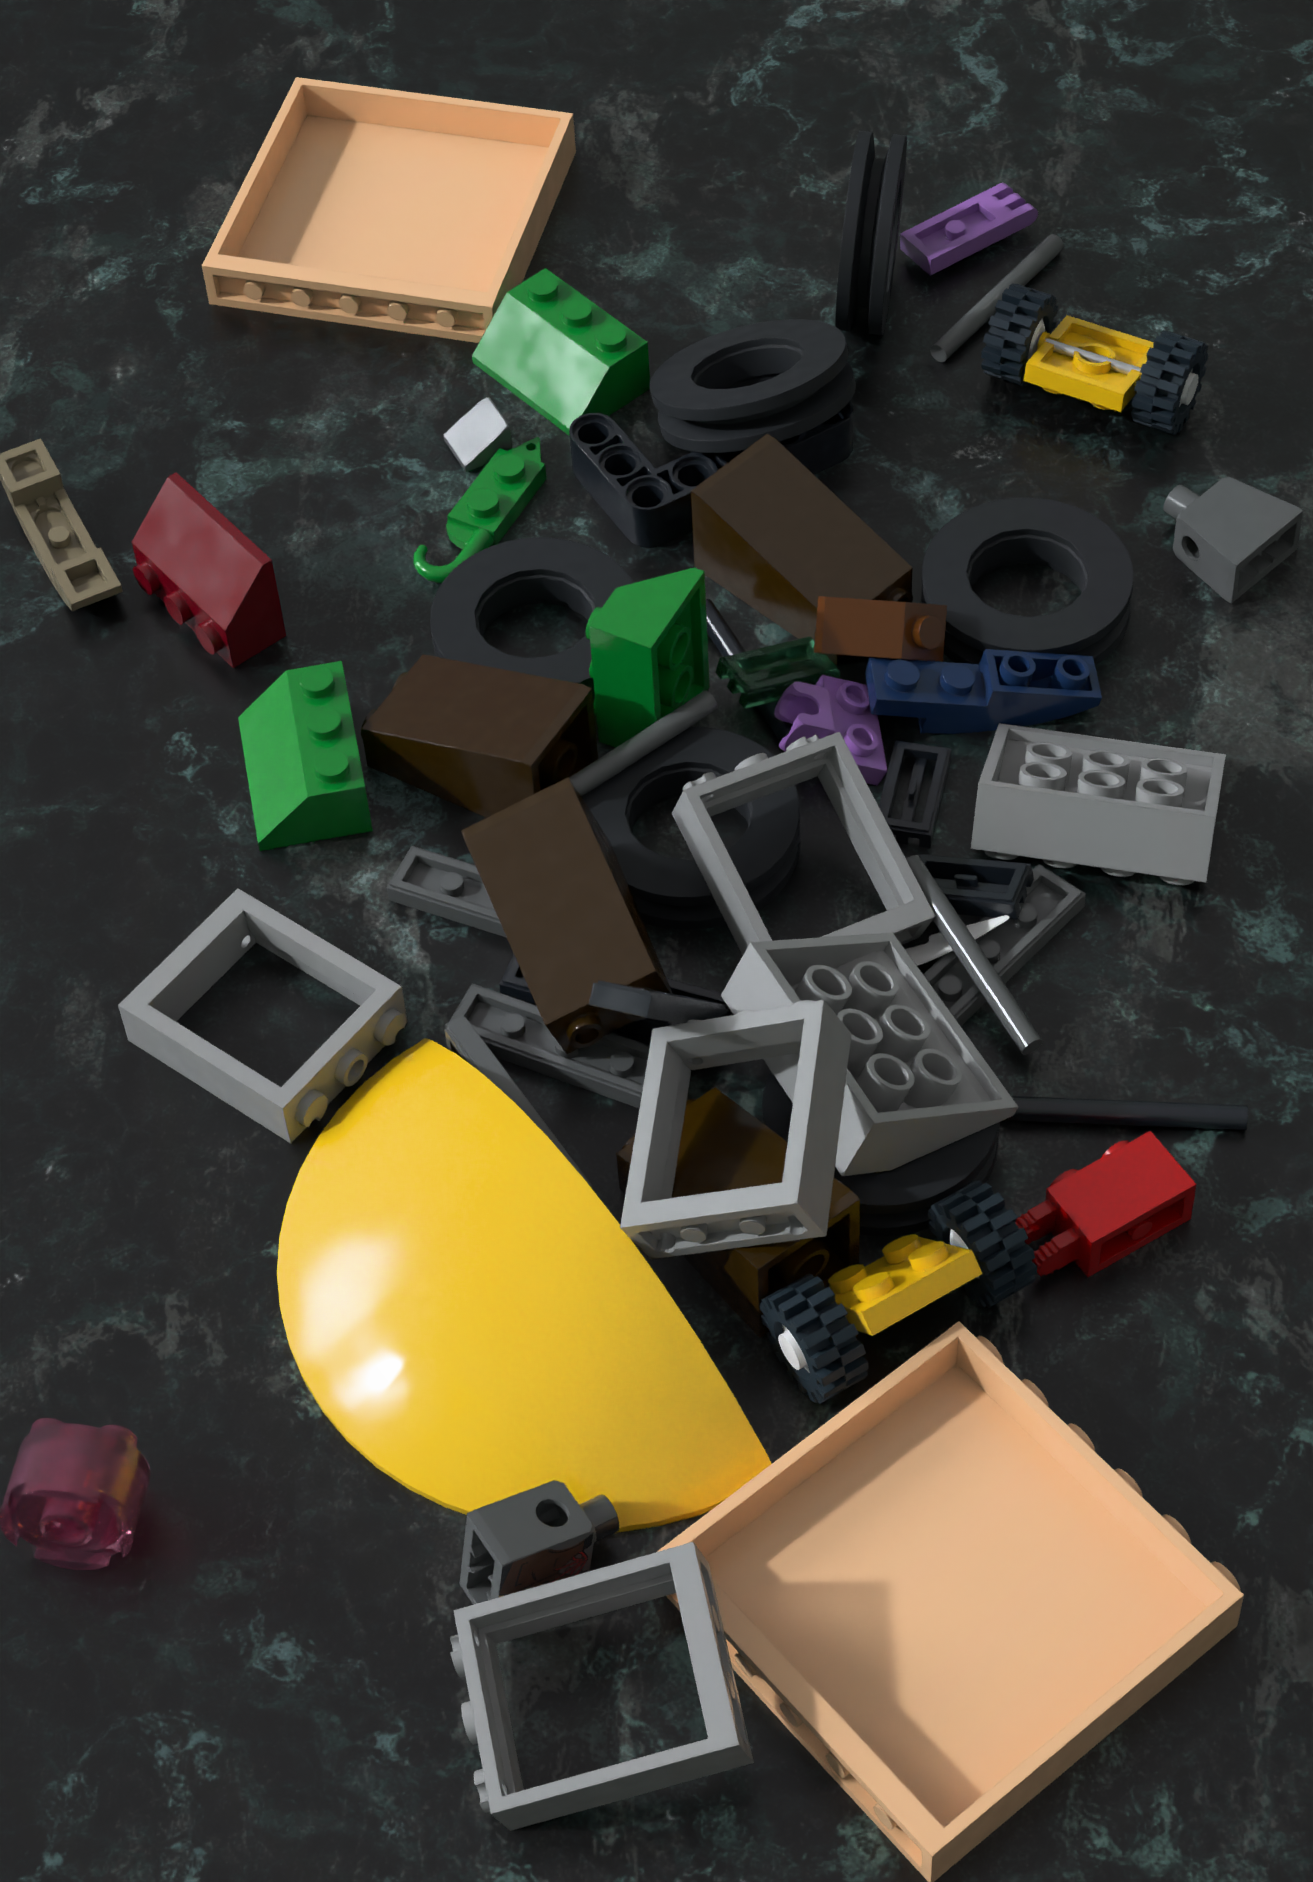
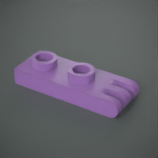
M1000 183L900 233V250L931 276L1031 225L1036 220L1038 211L1031 204H1026L1025 199L1018 193H1013V189L1006 183Z

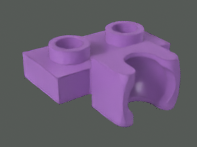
M822 675L816 685L794 682L785 690L776 705L774 715L777 719L793 725L789 734L783 737L779 743L781 750L786 752L790 744L804 736L807 739L816 734L821 739L840 732L866 783L878 785L887 773V766L878 715L871 714L867 685Z

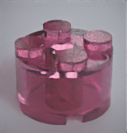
M54 1418L36 1420L32 1424L30 1433L21 1442L0 1509V1528L5 1537L16 1547L19 1537L23 1538L37 1547L34 1558L47 1564L67 1569L94 1570L109 1566L111 1555L122 1552V1558H124L131 1551L151 1477L147 1460L136 1448V1435L129 1429L118 1425H106L96 1428L81 1424H65Z

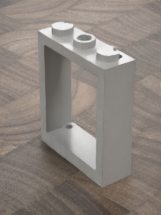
M840 732L821 739L816 734L807 739L804 736L790 744L786 752L770 758L767 757L766 753H759L740 762L733 772L716 777L713 772L706 773L701 778L689 781L684 785L683 792L672 811V815L742 955L745 953L750 942L772 941L710 817L817 776L887 910L822 937L893 932L901 945L918 939L936 917Z
M238 888L118 1004L128 1041L289 1143H292L306 1127H309L314 1119L320 1121L329 1103L346 1086L354 1085L361 1078L367 1064L385 1045H392L396 1041L397 1033L402 1028H405L408 1022L402 986ZM255 943H258L360 1005L282 1087H279L176 1022Z
M803 1000L789 1006L760 1011L744 1010L736 1015L706 1020H688L687 1023L653 1028L620 1228L650 1259L827 1235L852 1034L825 1000ZM800 1053L782 1182L672 1198L691 1070Z
M694 1542L453 1610L458 1635L450 1637L453 1652L450 1653L459 1677L466 1676L470 1701L464 1702L461 1705L462 1719L470 1742L473 1745L478 1743L482 1769L474 1771V1784L479 1792L482 1810L485 1813L491 1812V1815L510 1831L754 1763L709 1563ZM676 1593L708 1739L524 1790L496 1644Z

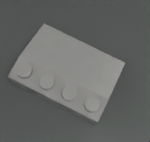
M999 723L978 783L971 849L983 850L988 856L1002 860H1011L1018 856L1042 859L1047 865L1057 868H1071L1080 864L1101 867L1103 872L1113 876L1126 877L1135 873L1159 876L1163 881L1175 885H1189L1194 881L1206 883L1226 754Z
M893 932L750 942L721 994L733 1015L744 1010L760 1011L789 1006L803 1000H825L851 1032L835 1167L841 1176L893 1170L1013 1116L1018 1109V1105ZM800 1053L765 1058L764 1061L793 1103Z

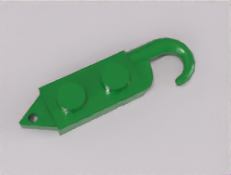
M539 437L508 451L501 448L496 451L447 516V535L452 543L462 549L453 562L443 566H435L426 561L428 548L425 545H419L413 555V565L419 575L428 581L442 584L445 578L463 561L486 548L497 545L547 479L545 463L541 462Z

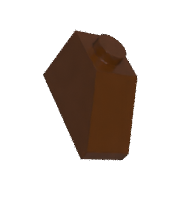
M818 596L814 653L943 662L947 605Z

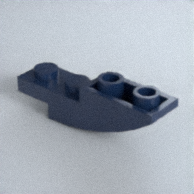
M985 649L979 664L870 657L865 670L871 714L918 717L921 733L959 734L995 731L999 723L1023 727L1041 724L1099 706L1102 699L1093 656Z

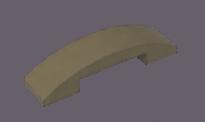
M41 438L0 453V481L37 558L66 605L72 611L123 592L121 583L101 547L96 548L64 490L61 474Z

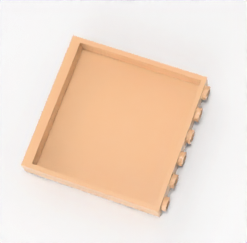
M296 77L202 264L209 304L479 343L505 294L523 282L576 153L573 113Z
M959 1321L657 1551H663L690 1542L695 1543L709 1563L733 1670L928 1882L937 1880L1235 1629L1238 1625L1244 1597L1237 1580L1224 1565L1216 1561L1210 1563L1191 1544L1188 1533L1175 1518L1167 1514L1161 1516L1143 1498L1138 1484L1127 1472L1119 1468L1112 1469L1095 1452L1092 1441L1080 1427L1073 1423L1067 1425L1049 1408L1044 1394L1033 1382L1027 1379L1021 1381L1003 1364L1000 1353L987 1338L983 1336L975 1337ZM676 1593L667 1595V1598L680 1611Z

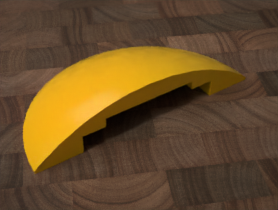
M424 1038L393 1058L366 1080L338 1109L316 1139L300 1168L286 1205L278 1249L277 1280L279 1303L289 1347L306 1386L322 1412L341 1435L376 1468L409 1490L445 1508L465 1515L480 1507L556 1480L566 1485L578 1504L600 1494L605 1495L617 1513L619 1531L615 1533L658 1527L709 1512L772 1464L732 1391L700 1339L635 1244L620 1228L618 1221L586 1180L549 1137L512 1099L483 1073L456 1053L433 1040Z

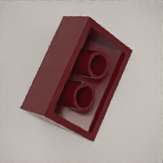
M177 472L167 477L132 540L137 563L133 567L134 576L140 587L148 595L155 593L165 603L169 614L178 624L186 623L195 631L199 642L208 653L213 655L217 652L232 668H235L286 637L272 559Z

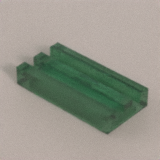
M811 636L721 657L715 671L721 680L729 678L727 688L732 694L741 692L739 703L744 709L779 701L785 690L794 682L816 685L822 675L839 678L840 671L826 654L814 653L815 641Z

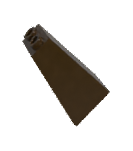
M766 434L691 490L695 568L705 571V575L812 649H814L818 596L912 603L913 568L771 435ZM820 653L836 665L850 656Z
M424 654L409 672H404L398 677L393 691L378 709H373L368 713L361 728V738L363 739L367 766L486 818L571 777L598 759L592 688L583 684Z
M569 777L461 830L544 1024L566 1054L579 1048L594 1045L603 1036L634 1021L646 1019L641 1016L589 1005L593 982L598 983V980L672 993L610 840Z
M716 1087L697 1100H687L672 1198L781 1183L788 1142ZM635 1135L616 1153L619 1188L625 1194ZM834 1178L826 1236L683 1256L757 1336L761 1338L769 1332V1329L763 1325L761 1315H763V1312L760 1310V1303L763 1302L762 1299L807 1274H813L814 1278L819 1277L823 1280L824 1287L827 1288L830 1286L828 1279L833 1274L849 1266L859 1264L860 1199L852 1190Z

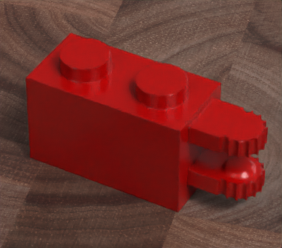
M1149 1131L1131 1142L1123 1140L1114 1144L1100 1159L1079 1171L1077 1169H1070L1059 1175L1046 1188L1045 1201L1031 1208L1027 1213H1022L1015 1220V1223L1019 1229L1024 1228L1028 1239L1025 1240L1026 1245L1050 1232L1054 1236L1050 1242H1045L1044 1245L1039 1246L1038 1250L1034 1251L1035 1258L1031 1261L1037 1266L1038 1275L1047 1276V1274L1053 1273L1054 1270H1059L1075 1261L1085 1275L1090 1277L1190 1220L1197 1184L1155 1135Z

